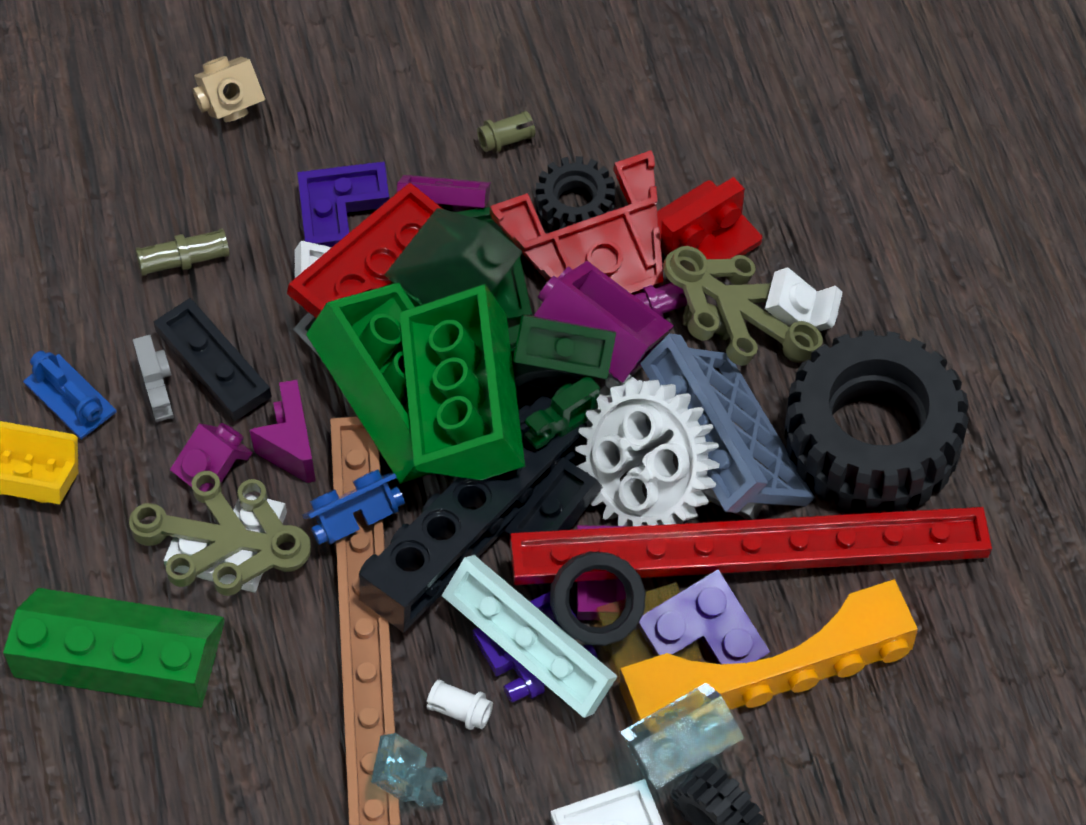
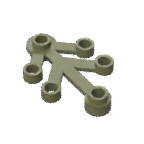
M682 246L670 252L664 260L663 270L666 277L674 285L682 288L693 315L688 322V330L693 337L699 340H709L717 330L719 319L715 313L709 310L704 293L716 300L731 339L726 349V354L734 364L740 366L748 365L758 351L757 343L749 336L743 318L781 342L784 355L792 362L802 363L811 360V353L822 345V335L814 325L805 321H798L789 327L754 304L759 302L766 304L772 281L769 284H748L756 270L755 264L748 257L736 255L732 259L707 260L698 249ZM714 277H726L734 285H725Z
M202 471L196 474L192 479V489L194 497L199 502L205 503L218 524L166 515L162 507L152 503L139 505L133 510L129 518V525L134 539L145 546L157 545L167 536L211 544L191 556L176 554L169 558L166 563L167 576L169 581L178 587L190 585L197 575L241 550L256 552L257 554L238 566L234 563L225 562L214 569L212 578L215 589L222 595L231 596L238 593L243 584L273 567L283 572H292L299 569L306 563L311 554V543L306 532L299 527L282 524L267 502L264 484L256 479H249L241 483L237 493L240 506L248 512H253L265 533L246 530L221 493L220 479L212 471ZM205 483L215 485L210 491L204 492L199 490V487ZM252 491L261 494L255 500L244 498L247 493ZM146 517H156L154 522L150 524H142L140 522ZM286 542L295 544L290 550L278 548L279 545ZM178 566L189 567L188 572L183 575L173 573L174 569ZM232 574L236 576V579L230 584L220 582L221 577L224 575Z

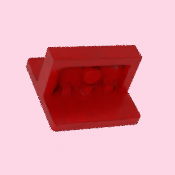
M734 177L719 186H716L713 181L707 180L658 210L657 218L658 227L660 228L661 252L667 257L670 252L677 250L679 247L690 246L701 251L707 260L732 259L736 255H745L761 245L762 235L742 214L745 188Z

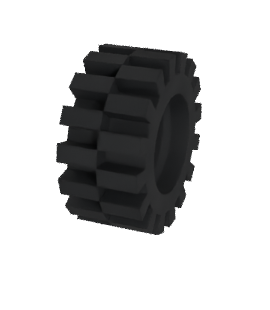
M576 156V163L570 164L568 157L560 158L561 167L552 162L548 165V173L542 170L539 175V183L536 182V213L539 215L542 227L547 225L548 233L615 209V182L613 176L609 177V170L605 166L598 170V161L590 159L588 165L583 164V157ZM582 191L592 196V201L584 206L571 207L562 204L559 201V197L566 192Z
M705 761L700 762L672 789L671 798L675 800L673 802L675 807L682 811L680 814L682 818L692 825H765L764 816L759 814L761 811L759 806L749 800L752 798L746 790L742 791L738 787L740 783L734 778L730 780L727 772L722 768L717 770L713 763L708 762L706 764Z

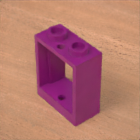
M585 261L575 269L568 266L558 278L553 276L538 295V299L543 303L534 315L536 317L615 331L616 338L609 373L622 383L642 368L640 363L674 327V325L589 261Z

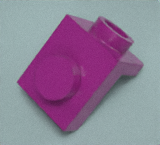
M199 423L170 468V471L191 487L192 479L196 474L202 471H212L217 474L221 484L236 459L248 460L253 452L241 443L244 437L232 427L224 423H220L218 427ZM205 483L199 487V490L204 492L210 491L215 485Z

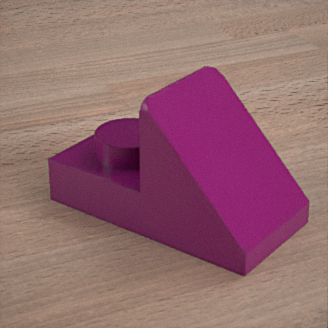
M298 380L280 382L282 401L273 402L277 424L250 429L254 452L306 483L316 482Z

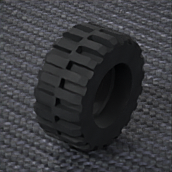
M874 330L859 331L858 337L850 338L849 334L833 338L831 348L827 344L821 345L811 353V360L804 361L796 372L795 382L791 383L784 438L787 440L786 451L789 459L797 464L796 472L803 482L807 484L813 482L815 484L814 493L826 501L829 497L838 500L837 507L851 511L852 506L865 508L864 513H879V509L889 508L890 512L906 511L909 502H912L914 506H920L930 500L932 491L940 492L949 481L950 473L955 472L960 459L969 418L966 415L969 405L967 394L960 390L962 385L961 379L955 370H946L947 360L937 351L930 354L925 350L926 344L915 338H912L910 342L900 339V333L887 331L886 336L874 335ZM860 400L883 401L904 411L913 420L918 432L909 439L896 444H868L851 437L841 429L835 421L833 414L852 402Z

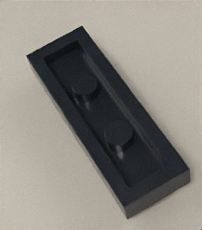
M191 298L153 321L158 335L234 422L272 397L268 384Z

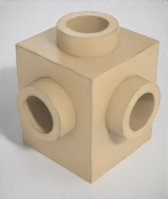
M227 56L219 57L203 64L204 72L194 75L198 86L193 88L192 91L199 109L202 113L208 111L209 116L216 119L223 117L224 122L244 117L249 113L247 107L265 100L250 59L238 57L228 61ZM228 84V90L223 94V89Z

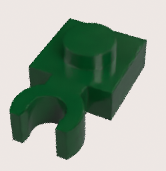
M586 376L575 384H566L561 387L551 399V407L546 410L536 411L525 420V424L531 430L524 434V438L535 449H539L546 445L555 434L562 438L588 421L586 412L598 409L596 399L600 394V386L590 376Z

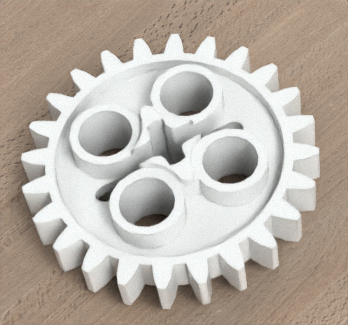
M659 380L626 382V386L610 388L611 395L600 396L596 399L600 409L588 410L586 412V416L593 425L581 427L578 431L588 440L586 445L577 446L575 449L578 453L586 455V462L581 463L577 467L596 478L603 487L590 504L592 506L605 504L606 508L603 519L609 520L618 517V526L625 527L683 524L684 520L696 518L697 513L694 506L706 505L709 502L701 490L716 486V483L707 476V470L719 468L720 465L716 461L708 459V452L714 451L719 446L718 443L706 442L705 435L713 429V425H700L698 423V419L701 417L704 409L702 407L688 409L691 395L687 393L675 396L676 385L660 386ZM647 416L649 417V419H650V421H651V431H650V432H649V430H648V428H647V426H646V418H647ZM673 432V437L666 444H664L666 442L665 440L669 438V436ZM616 445L620 450V460L616 456ZM674 453L678 458V470L673 464ZM627 472V475L620 481L621 476ZM643 483L647 488V498H645L642 492Z

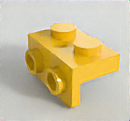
M0 421V495L32 499L40 503L61 504L79 473L77 436L65 432Z

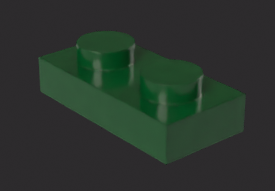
M522 314L513 361L608 379L616 332Z

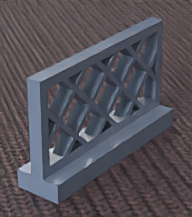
M669 333L640 363L649 380H659L660 386L676 385L675 396L689 393L691 399L688 409L698 407L704 409L701 417L698 419V423L700 425H713V429L705 435L706 442L718 443L719 446L714 451L708 452V459L720 464L719 468L707 470V476L716 483V486L712 489L725 512L738 513L747 503L807 506L815 499L807 483L803 482L796 472L797 466L794 461L789 459L784 444L736 364L730 361L726 353L689 348L681 335ZM714 368H719L720 371H721V373H719V372H718L716 369H714Z

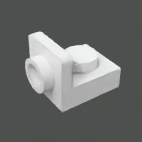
M787 267L774 272L765 309L789 327L794 322L805 321L814 325L819 331H823L835 325L842 291L836 286L816 291Z

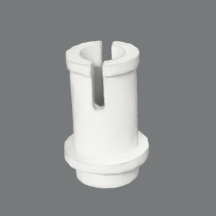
M437 680L434 683L427 699L428 710L437 711L465 722V727L469 730L474 729V727L483 729L489 720L493 708V702L486 699L485 693L480 691L475 695L446 684L442 680Z

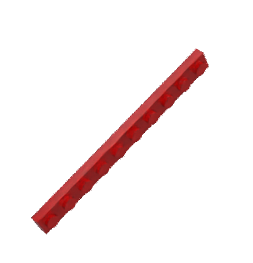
M984 507L510 534L514 585L552 583L558 570L574 556L589 551L611 553L629 562L641 578L711 574L718 569L720 573L976 559L988 558L992 551ZM593 569L582 573L574 582L613 580L618 578L607 570Z

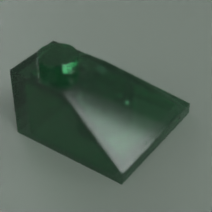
M437 208L384 275L394 284L400 283L406 294L420 305H424L483 284L492 292L523 251L488 222Z

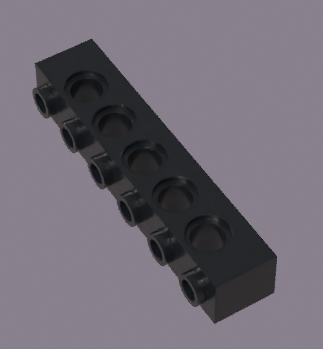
M543 394L531 407L528 405L522 407L519 410L525 467L484 480L454 476L452 484L441 495L436 493L429 498L422 509L421 515L410 525L408 523L403 524L396 531L390 545L379 556L374 554L365 561L359 571V600L404 633L443 594L464 557L475 555L478 558L504 532L562 457L572 463L580 455L575 449L577 446L585 445V437L578 431L581 427H587V423H583L562 438L555 434L543 447L530 450L526 448L534 447L524 438V434L531 430L525 424V420L534 412L551 407V399ZM496 477H504L507 479H497ZM465 507H476L478 509L471 510ZM445 537L447 540H436L434 538ZM410 567L417 570L409 572L402 569Z

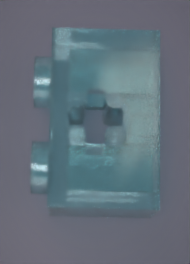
M704 683L620 732L642 774L656 789L744 739L722 695L708 683Z

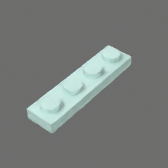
M475 555L464 557L443 592L442 597L582 717L585 718L593 715L618 676Z

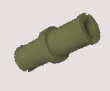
M223 228L218 229V231L187 238L183 234L175 235L174 241L135 248L142 276L176 267H181L183 271L191 269V264L230 256Z

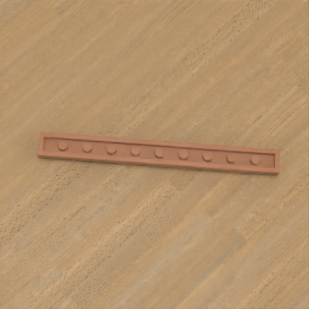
M358 416L330 419L333 486L339 497L356 489L352 482L353 480L377 469L381 474L380 451ZM358 510L353 515L360 530L336 541L349 825H401L390 626L386 619L359 600V571L370 556L374 554L379 556L385 550L384 520L381 519L367 525L361 511Z

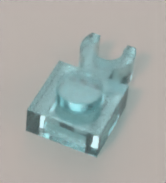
M397 733L380 736L371 782L403 802L415 800L421 807L442 805L443 799L434 793L432 783L447 781L448 775L440 767L426 768L427 753Z

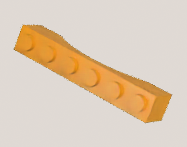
M895 579L850 593L838 613L818 633L799 646L779 655L748 663L713 664L691 661L665 653L620 668V690L639 738L643 739L652 735L655 738H663L674 734L683 725L698 720L702 723L713 722L723 717L728 710L746 705L748 708H754L767 703L774 695L792 690L794 693L809 690L817 685L819 680L834 675L845 678L860 672L865 665L883 660L885 663L900 660L910 650H913L918 628Z

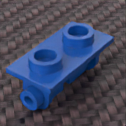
M41 350L32 356L30 364L33 366V373L23 380V383L81 440L117 412L60 354L55 356L51 352L45 353Z
M377 469L353 480L352 482L356 488L353 491L339 497L335 489L311 500L310 504L313 510L302 514L304 519L315 517L318 524L311 527L317 543L320 545L327 541L331 545L335 541L360 530L353 515L358 510L361 511L367 525L373 524L391 514L398 513V507L405 504L404 498L398 487L390 490L387 484L388 481L397 478L395 473L381 476Z

